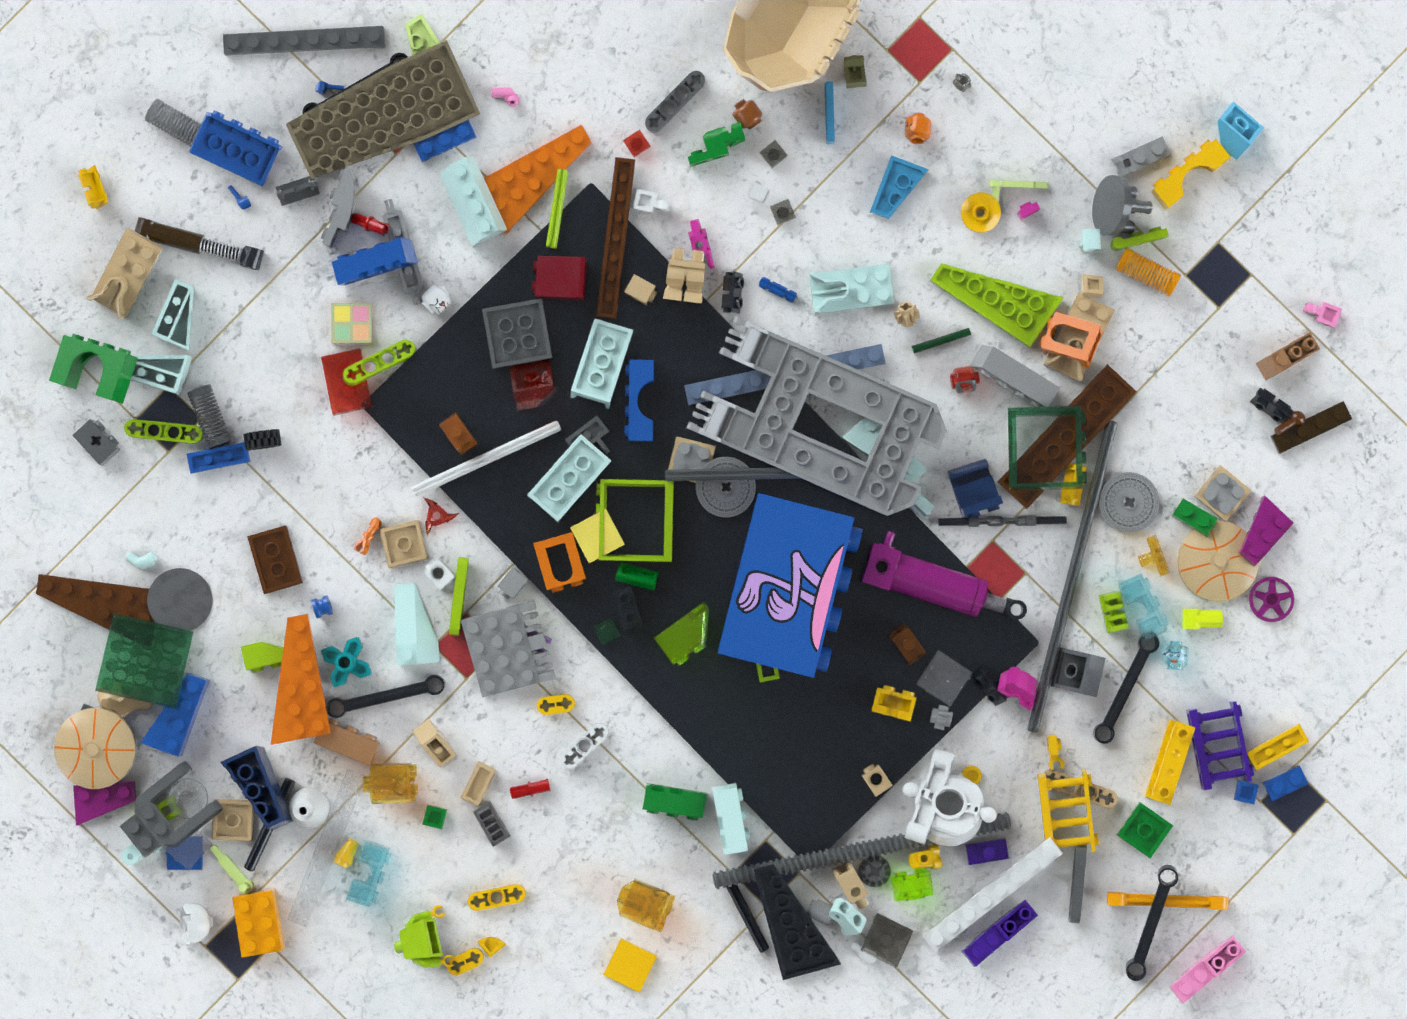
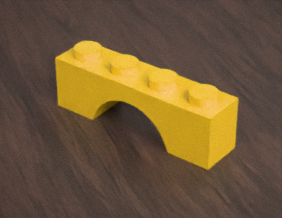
M1208 139L1199 147L1201 149L1200 152L1196 155L1192 152L1184 159L1186 162L1181 167L1176 165L1168 172L1170 174L1168 178L1164 180L1161 177L1153 184L1155 188L1151 193L1165 210L1184 196L1182 183L1188 171L1202 168L1214 172L1231 158L1217 139L1212 142Z

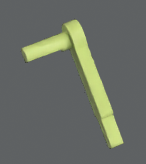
M989 180V186H993L992 196L999 203L1001 187L1048 189V182Z
M213 845L210 850L219 859L218 863L238 885L239 891L244 894L250 893L254 888L252 880L246 878L227 854L224 855L217 845Z

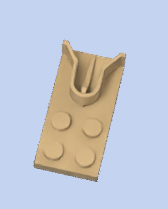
M126 228L93 294L87 296L86 299L89 301L95 300L116 312L121 320L128 317L163 247L132 229Z
M1079 292L1068 315L1101 325L1104 334L1115 309L1088 296H1082V293ZM1062 325L1055 341L1082 350L1089 333ZM1050 352L1043 364L1077 382L1082 381L1087 369L1082 367L1077 360Z

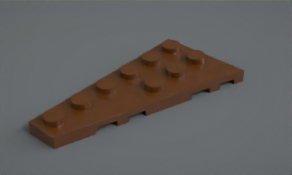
M43 574L38 575L37 595L152 650L155 621L148 610V588Z

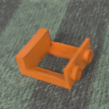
M1055 312L1053 318L1051 317L1048 321L1046 336L1043 335L1040 341L1043 355H1047L1048 352L1077 360L1082 367L1089 368L1103 334L1101 325ZM1059 325H1065L1089 333L1082 350L1053 340Z
M573 532L533 543L547 590L551 589L552 593L564 590L563 586L571 584L572 587L583 584L582 580H585L586 576ZM565 543L573 573L569 580L560 582L553 576L546 549Z

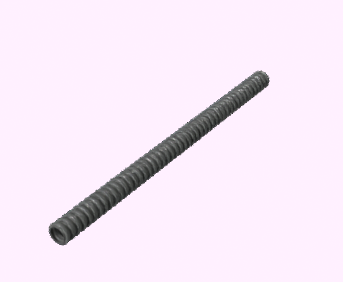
M1004 812L1002 815L998 813L996 819L991 823H986L982 820L976 836H979L980 833L985 835L986 832L990 834L992 831H1004V828L1010 830L1011 821L1007 812ZM899 833V836L894 834L893 837L887 836L885 839L883 837L880 840L875 838L874 841L870 839L866 843L865 841H862L861 844L856 842V845L851 843L849 846H837L836 849L831 847V850L826 848L825 851L819 850L817 853L812 851V854L807 852L806 855L802 853L800 856L794 855L793 858L788 856V859L782 857L781 860L775 859L773 863L780 874H785L786 876L790 872L791 874H794L795 871L800 873V870L805 872L806 869H819L820 866L822 868H825V865L830 867L831 864L837 865L839 862L843 864L844 861L849 863L850 860L854 862L856 859L862 860L863 857L868 859V856L874 858V855H887L888 852L893 854V851L898 853L899 850L905 851L907 848L908 850H911L912 847L917 849L918 846L922 848L924 845L930 846L933 842L927 839L925 844L906 839L905 835ZM750 864L749 867L744 865V868L739 866L738 869H726L724 872L720 870L719 873L714 871L712 875L715 888L718 890L719 887L726 888L727 885L732 887V884L737 886L738 883H750L752 880L756 882L753 866L757 865Z

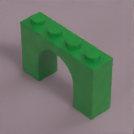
M72 334V337L63 335L49 381L77 389L85 364L91 358L99 356L102 361L103 372L96 396L123 404L138 357L130 355L131 351L120 347L116 351V346L104 343L103 346H99V341L88 338L87 342L83 341L84 337Z

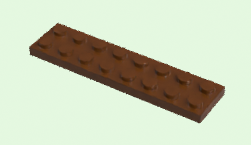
M1107 364L997 482L1025 509H1028L1137 391Z

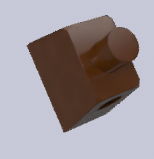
M904 623L887 634L909 666L926 654L922 645Z

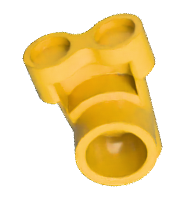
M937 844L930 845L925 850L909 854L908 861L911 868L930 867L932 870L942 868L943 863L939 855V846Z

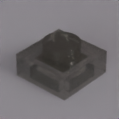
M776 140L759 153L772 169L788 157Z
M789 199L770 206L777 226L796 219Z

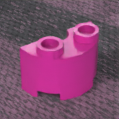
M1011 667L1000 674L997 691L1008 698L1012 696L1017 697L1020 705L1031 710L1034 706L1037 680L1029 673L1020 670V668Z

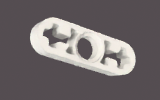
M603 723L594 724L562 754L560 759L562 766L567 769L575 768L607 738L609 733L607 726ZM596 727L599 729L603 727L604 736L595 738L594 740L598 743L594 745L593 741L586 735L590 733L592 737L596 733L594 730ZM587 740L590 743V749L587 752L579 749L580 741ZM575 747L576 751L583 755V757L579 758L577 755L573 759L575 762L573 765L571 763L566 764L565 755L571 756L575 753L572 751V748Z

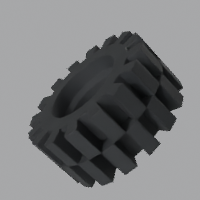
M279 429L243 434L246 451L282 445Z

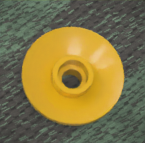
M974 193L967 197L962 204L961 219L964 225L974 232L983 233L990 231L1000 220V205L988 193ZM983 210L984 216H977V211Z

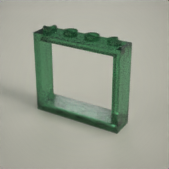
M1081 406L1008 408L1010 491L1083 489V484H1087V472H1082V464H1086V451L1082 452V444H1086V431L1082 432L1081 424L1086 423L1085 412H1081ZM1075 416L1077 482L1018 483L1016 417Z

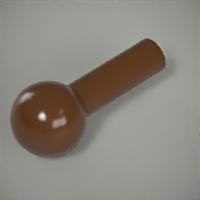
M1301 411L1292 412L1291 417L1274 429L1275 433L1280 435L1292 426L1303 425L1305 415Z

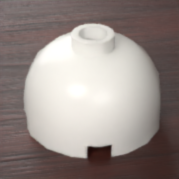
M186 903L180 907V927H183L185 932L182 933L183 942L185 944L200 942L209 934V927H213L212 915H208L207 910L200 904Z

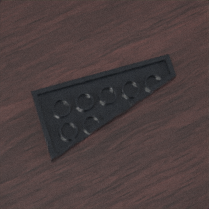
M771 861L753 866L782 979L786 980L841 965L840 960L774 863Z

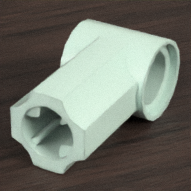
M1100 229L1082 230L1079 247L1083 251L1101 250Z
M920 493L915 505L910 508L921 519H924L935 506Z

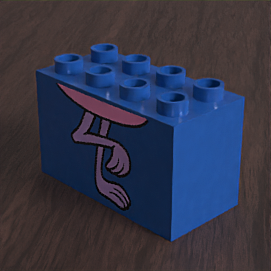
M758 493L717 653L814 678L816 670L827 672L832 648L822 646L826 630L837 632L842 608L832 606L836 591L847 592L852 574V568L842 566L846 551L857 553L863 530L853 527L854 517Z

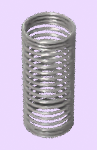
M155 99L145 115V121L152 123V125L159 129L161 128L162 131L164 130V132L174 136V138L180 139L183 143L189 144L190 147L191 142L193 143L195 139L193 135L201 125V123L198 124V121L195 122V119L192 120L186 114L183 115L182 112L180 113V111L167 105V103L164 104L160 99ZM165 107L163 113L161 114L160 118L158 119V117H159L161 111H162L163 108ZM168 109L166 115L164 116L163 120L161 121V119H162L164 113H165L166 110ZM174 113L172 119H171L170 122L168 123V121H169L171 115ZM177 115L175 121H174L173 124L171 125V123H172L174 117ZM179 116H180V119H179L178 123H177L176 126L174 127V125H175L177 119H178ZM182 118H183L182 123L180 124L179 128L177 129V127H178L180 121H181Z

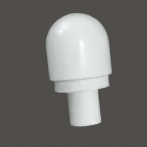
M853 942L850 948L858 953L859 959L867 963H873L878 958L877 950L868 944H862L861 946Z

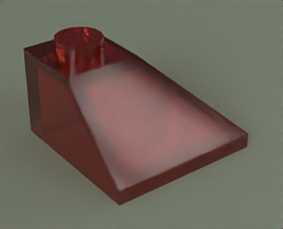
M550 359L510 366L517 411L538 407L554 389Z

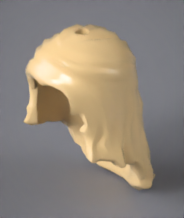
M117 679L105 681L98 691L100 707L111 710L122 718L132 713V711H147L155 703V696L149 689L146 690L145 688Z

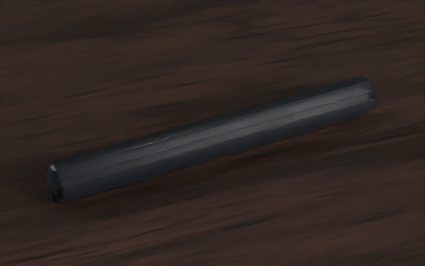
M285 778L280 788L285 802H287L295 785V781L290 778ZM263 824L244 865L246 870L252 872L255 870L274 829H267Z

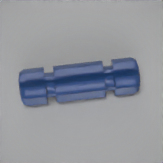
M762 277L759 282L760 288L768 289L769 292L781 298L784 297L786 298L785 300L791 303L794 302L797 296L796 292L789 291L786 287L774 281L770 282V279Z

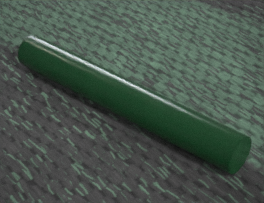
M969 328L950 333L911 346L912 351L915 354L970 336L971 332Z

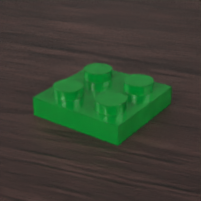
M1139 802L1116 835L1148 858H1151L1173 825Z

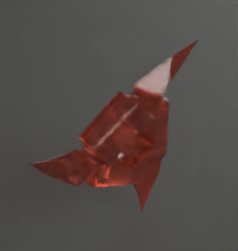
M424 498L430 507L426 517L427 521H425L427 537L432 526L435 527L445 522L448 523L459 513L447 514L440 505H437V502ZM435 512L440 513V518L437 520L433 518Z

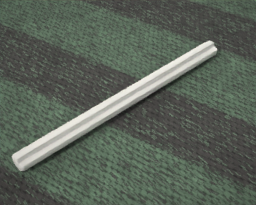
M557 421L549 423L418 483L412 487V490L416 496H419L555 434L561 430V427Z

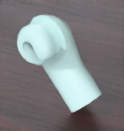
M130 552L126 558L127 562L139 569L152 567L157 560V556L152 552L143 557H138Z

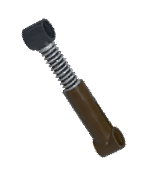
M138 217L135 232L152 242L196 254L202 252L205 254L207 252L210 255H217V257H224V259H231V261L234 260L239 262L240 266L259 271L264 254L263 250L245 246L244 248H238L237 246L235 248V245L232 247L231 244L228 246V243L226 245L225 243L221 244V241L218 243V241L214 242L211 239L207 240L202 234L160 224L146 218Z

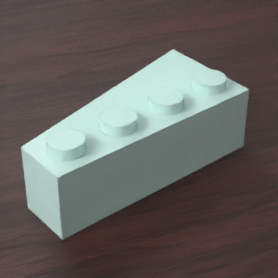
M864 417L841 439L869 457L882 425ZM913 457L904 479L912 483L926 471L925 467L915 457Z

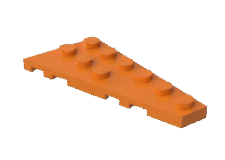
M582 125L484 178L507 228L504 231L505 236L556 181L558 169L566 170L591 144Z

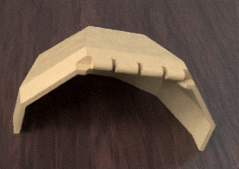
M739 0L731 15L723 51L738 74L760 90L774 92L813 83L820 76H824L830 66L829 61L834 59L841 47L839 44L844 42L850 32V25L853 26L860 14L859 3L861 0Z

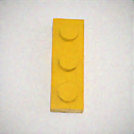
M1297 724L1247 751V757L1253 768L1257 771L1303 746L1309 740L1301 725Z

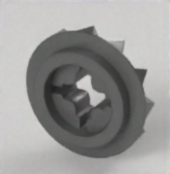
M874 855V858L868 856V859L864 858L859 865V877L867 886H882L890 878V865L882 856ZM869 864L875 868L882 866L878 871L880 878L875 875L867 877L871 872Z

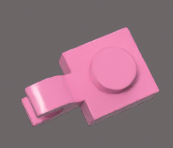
M1322 302L1320 307L1312 303H1306L1303 311L1317 315L1316 322L1336 328L1342 308L1326 302Z

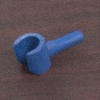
M319 81L315 91L325 94L327 89L343 90L344 86L331 85L324 81Z
M232 185L228 187L241 209L251 207L247 196L241 198Z

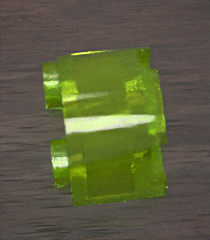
M919 868L914 870V874L907 875L906 871L894 873L895 876L891 877L894 900L909 901L934 895L930 870L927 871L926 868Z

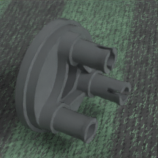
M1109 175L1100 182L1094 195L1092 219L1095 229H1100V234L1104 236H1112L1120 232L1132 234L1135 230V223L1128 221L1130 213L1150 214L1153 208L1146 207H1152L1153 204L1150 201L1137 200L1138 191L1136 187L1129 186L1128 182L1120 176Z

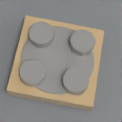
M676 437L668 470L702 469L705 464L713 459L716 446Z
M1219 465L1194 497L1226 522L1249 495L1251 490L1223 466Z

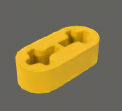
M569 694L543 697L538 700L537 710L543 715L566 713L574 708L575 700ZM564 697H567V700L571 701L572 704L568 706V709H565L564 706H557V702H562ZM544 700H547L548 703H555V707L548 708V712H545V709L541 708L540 705L544 703Z
M471 948L452 957L447 963L451 965L453 961L457 963L464 961L465 964L460 966V971L452 970L451 967H447L452 975L463 974L479 966L484 960V954L479 948ZM471 952L479 953L480 955L478 962L474 960L467 962L466 959L472 956Z

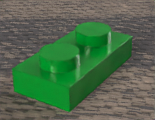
M1184 498L1172 514V517L1208 537L1218 521V518Z

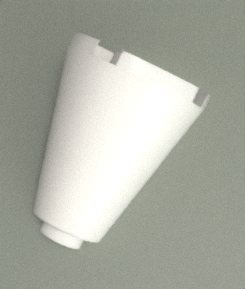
M311 787L297 791L289 803V812L292 820L304 828H314L322 824L327 818L330 809L325 794Z

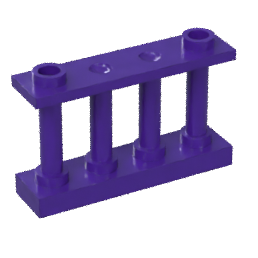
M1230 701L1229 709L1203 714L1197 712V709L1194 708L1186 710L1188 724L1196 727L1192 737V744L1202 790L1212 789L1214 781L1244 776L1246 782H1251V776H1254L1253 766L1248 762L1240 717L1242 716V709L1240 704L1237 705V701ZM1230 716L1233 718L1234 728L1206 734L1201 732L1200 724H1203L1204 721ZM1236 736L1238 748L1215 753L1205 752L1204 744L1207 741ZM1240 756L1242 768L1218 773L1209 772L1208 764L1211 761Z

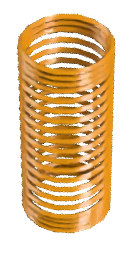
M1126 248L1117 264L1116 270L1124 274L1132 260L1126 272L1127 276L1136 260L1129 274V277H1131L1139 262L1132 276V279H1134L1143 263L1135 280L1139 278L1146 265L1139 278V282L1149 267L1142 284L1152 269L1145 285L1148 284L1155 271L1148 285L1150 287L1159 271L1151 288H1154L1162 273L1155 290H1157L1165 275L1158 292L1168 277L1161 294L1164 292V295L1170 297L1181 274L1175 271L1172 272V270L1169 271V268L1166 269V266L1163 267L1159 263L1156 264V261H1150V258L1147 259V257L1143 258V255L1140 256V253L1137 254L1134 250Z

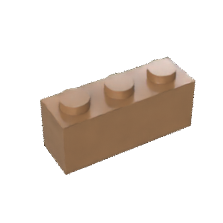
M328 718L331 733L316 736L313 743L366 765H372L381 743L376 741L377 737L366 733L364 736L358 733V729L347 725V728L339 726V721Z

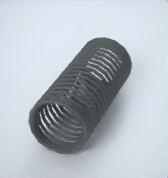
M210 384L187 392L189 401L193 405L192 408H194V414L198 418V425L202 428L203 438H206L204 441L208 447L207 449L217 448L232 441L229 433H226L228 430H224L227 427H222L226 423H222L225 420H220L223 416H220L222 413H219L221 410L217 406L218 403H215L217 400L213 396L214 393H211L213 389Z

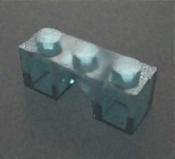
M1141 573L1119 583L1118 588L1127 605L1139 602L1147 609L1146 615L1136 620V625L1143 640L1146 641L1165 633L1169 622L1165 614L1161 615L1158 609L1160 603L1157 597L1152 596L1149 590L1152 587L1148 578H1143Z
M369 840L365 841L359 861L369 865L371 876L366 881L354 878L346 900L370 907L372 903H376L379 892L376 891L378 883L382 884L385 877V872H382L384 864H389L392 853H389L390 847Z

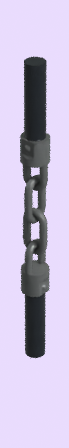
M1036 515L1016 516L1015 518H1004L1002 516H989L987 518L976 516L970 519L969 517L938 518V526L979 527V525L986 524L988 526H1003L1004 524H1015L1017 526L1067 524V517H1036ZM990 519H1000V523H991ZM1019 519H1025V523H1019Z

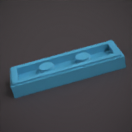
M827 81L824 85L826 143L831 145L835 143L833 81Z

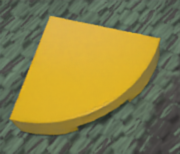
M485 937L477 942L489 957H492L506 945L504 941L496 937Z

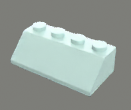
M464 157L447 166L439 174L472 247L507 230L474 157Z

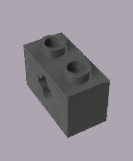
M89 419L72 436L99 465L104 466L121 450L117 446L119 442L114 436H108L104 432L106 428L99 420L95 422ZM96 437L101 438V439H100L101 445L95 444V443H96V440H95Z

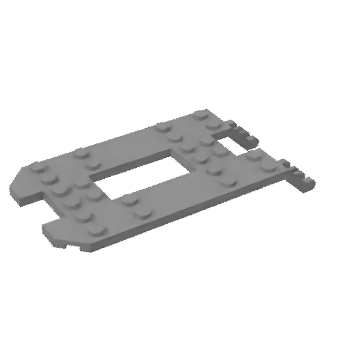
M735 316L733 322L739 326L746 327L745 333L743 335L734 329H729L728 333L741 338V342L726 336L725 342L737 345V351L733 353L723 347L719 353L771 376L755 413L702 391L701 398L713 401V406L711 409H708L702 404H696V408L709 413V415L706 417L693 411L692 415L698 419L705 420V424L701 428L697 424L689 422L686 428L886 516L914 506L922 487L904 479L920 442L938 450L942 444L947 430L937 404ZM809 393L882 425L867 462L793 430Z

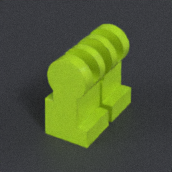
M1117 590L1098 595L1102 613L1109 612L1108 615H1103L1107 633L1128 629L1125 611L1118 612L1119 609L1124 608L1121 592Z

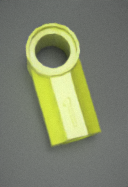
M1182 609V629L1222 628V610Z

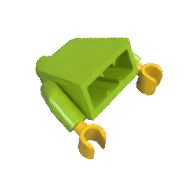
M436 905L433 911L427 910L415 914L409 919L405 928L399 932L400 941L394 944L396 953H403L405 959H412L414 964L423 968L440 967V965L452 967L455 965H448L446 963L448 957H454L452 955H447L440 959L443 954L436 920L432 917L435 916L441 919L445 916V913L436 914L438 909L443 908L441 905Z

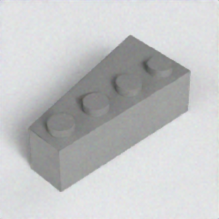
M981 345L970 366L979 370L985 377L996 380V383L1005 389L1008 387L1013 390V394L1023 399L1025 397L1029 399V404L1038 409L1040 407L1048 408L1060 388L994 346Z

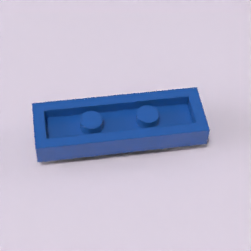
M469 120L413 144L423 163L477 137Z
M244 442L187 454L190 474L251 462L249 451L245 450Z

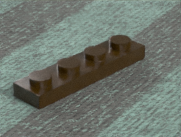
M1344 401L1305 419L1303 425L1292 426L1280 435L1275 433L1270 437L1278 454H1281L1352 420V417Z

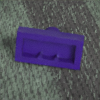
M1005 838L965 845L968 865L1009 859Z

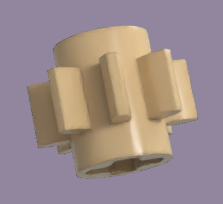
M910 302L901 303L898 305V310L894 311L897 323L904 327L913 326L916 323V319L920 318L916 305Z

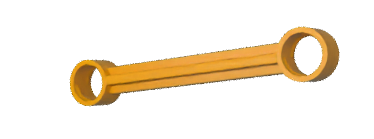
M1107 892V905L1151 906L1155 894ZM1168 895L1164 907L1228 910L1229 897Z

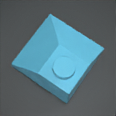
M1234 101L1217 121L1221 145L1236 160L1264 128Z

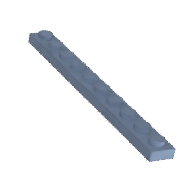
M882 344L826 355L857 370L886 364ZM755 370L684 385L688 406L710 401L701 398L702 391L722 399L765 390L771 376Z

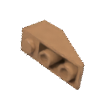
M1311 332L1260 360L1256 365L1264 379L1268 380L1320 350Z

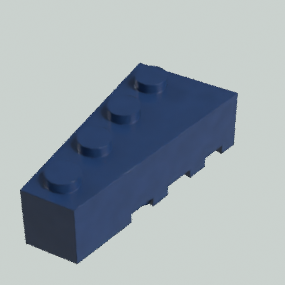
M254 746L220 762L227 769L232 780L242 790V794L249 800L253 806L252 808L267 829H277L293 822L264 747Z

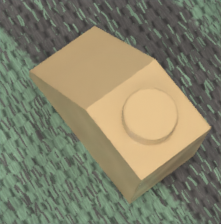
M430 719L413 730L421 746L439 767L457 756Z

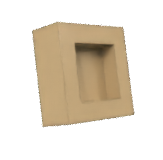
M1083 274L1081 277L1082 296L1101 298L1103 295V276Z

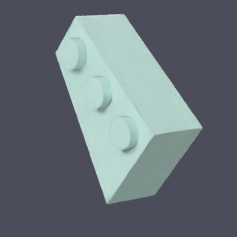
M177 279L174 280L151 333L155 337L188 351L194 296L193 286Z
M135 356L138 359L131 380L181 395L192 356Z
M736 783L712 787L724 855L748 851L746 840L750 839L748 827L744 828L743 820H747L745 808H740L739 801L743 800L741 788L737 789Z

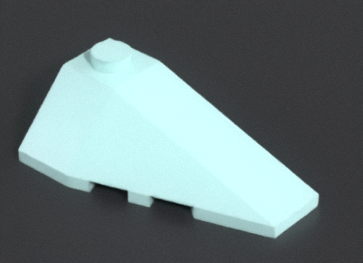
M415 583L394 584L397 665L440 662L439 642Z

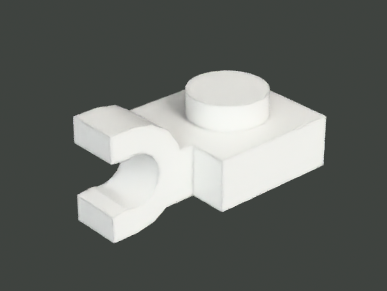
M637 189L633 205L634 210L652 214L654 208L666 212L669 211L670 203L657 200V193Z

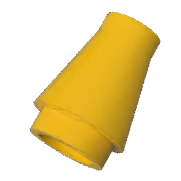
M348 838L347 842L334 855L335 859L333 862L348 869L349 865L352 866L359 843Z

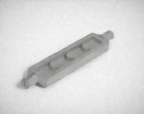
M392 199L385 200L387 213L382 218L384 223L389 225L387 233L389 242L399 237L410 240L402 211L395 210ZM418 264L398 269L404 293L412 295L414 305L421 304L422 300L419 291L424 289V284Z

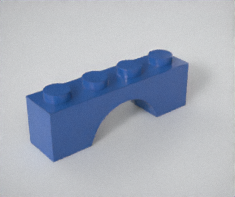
M629 360V364H626L625 376L629 377V385H625V397H629V405H625V417H629V425H625V437H629V442H653V420L648 419L640 412L638 396L643 387L654 382V360Z

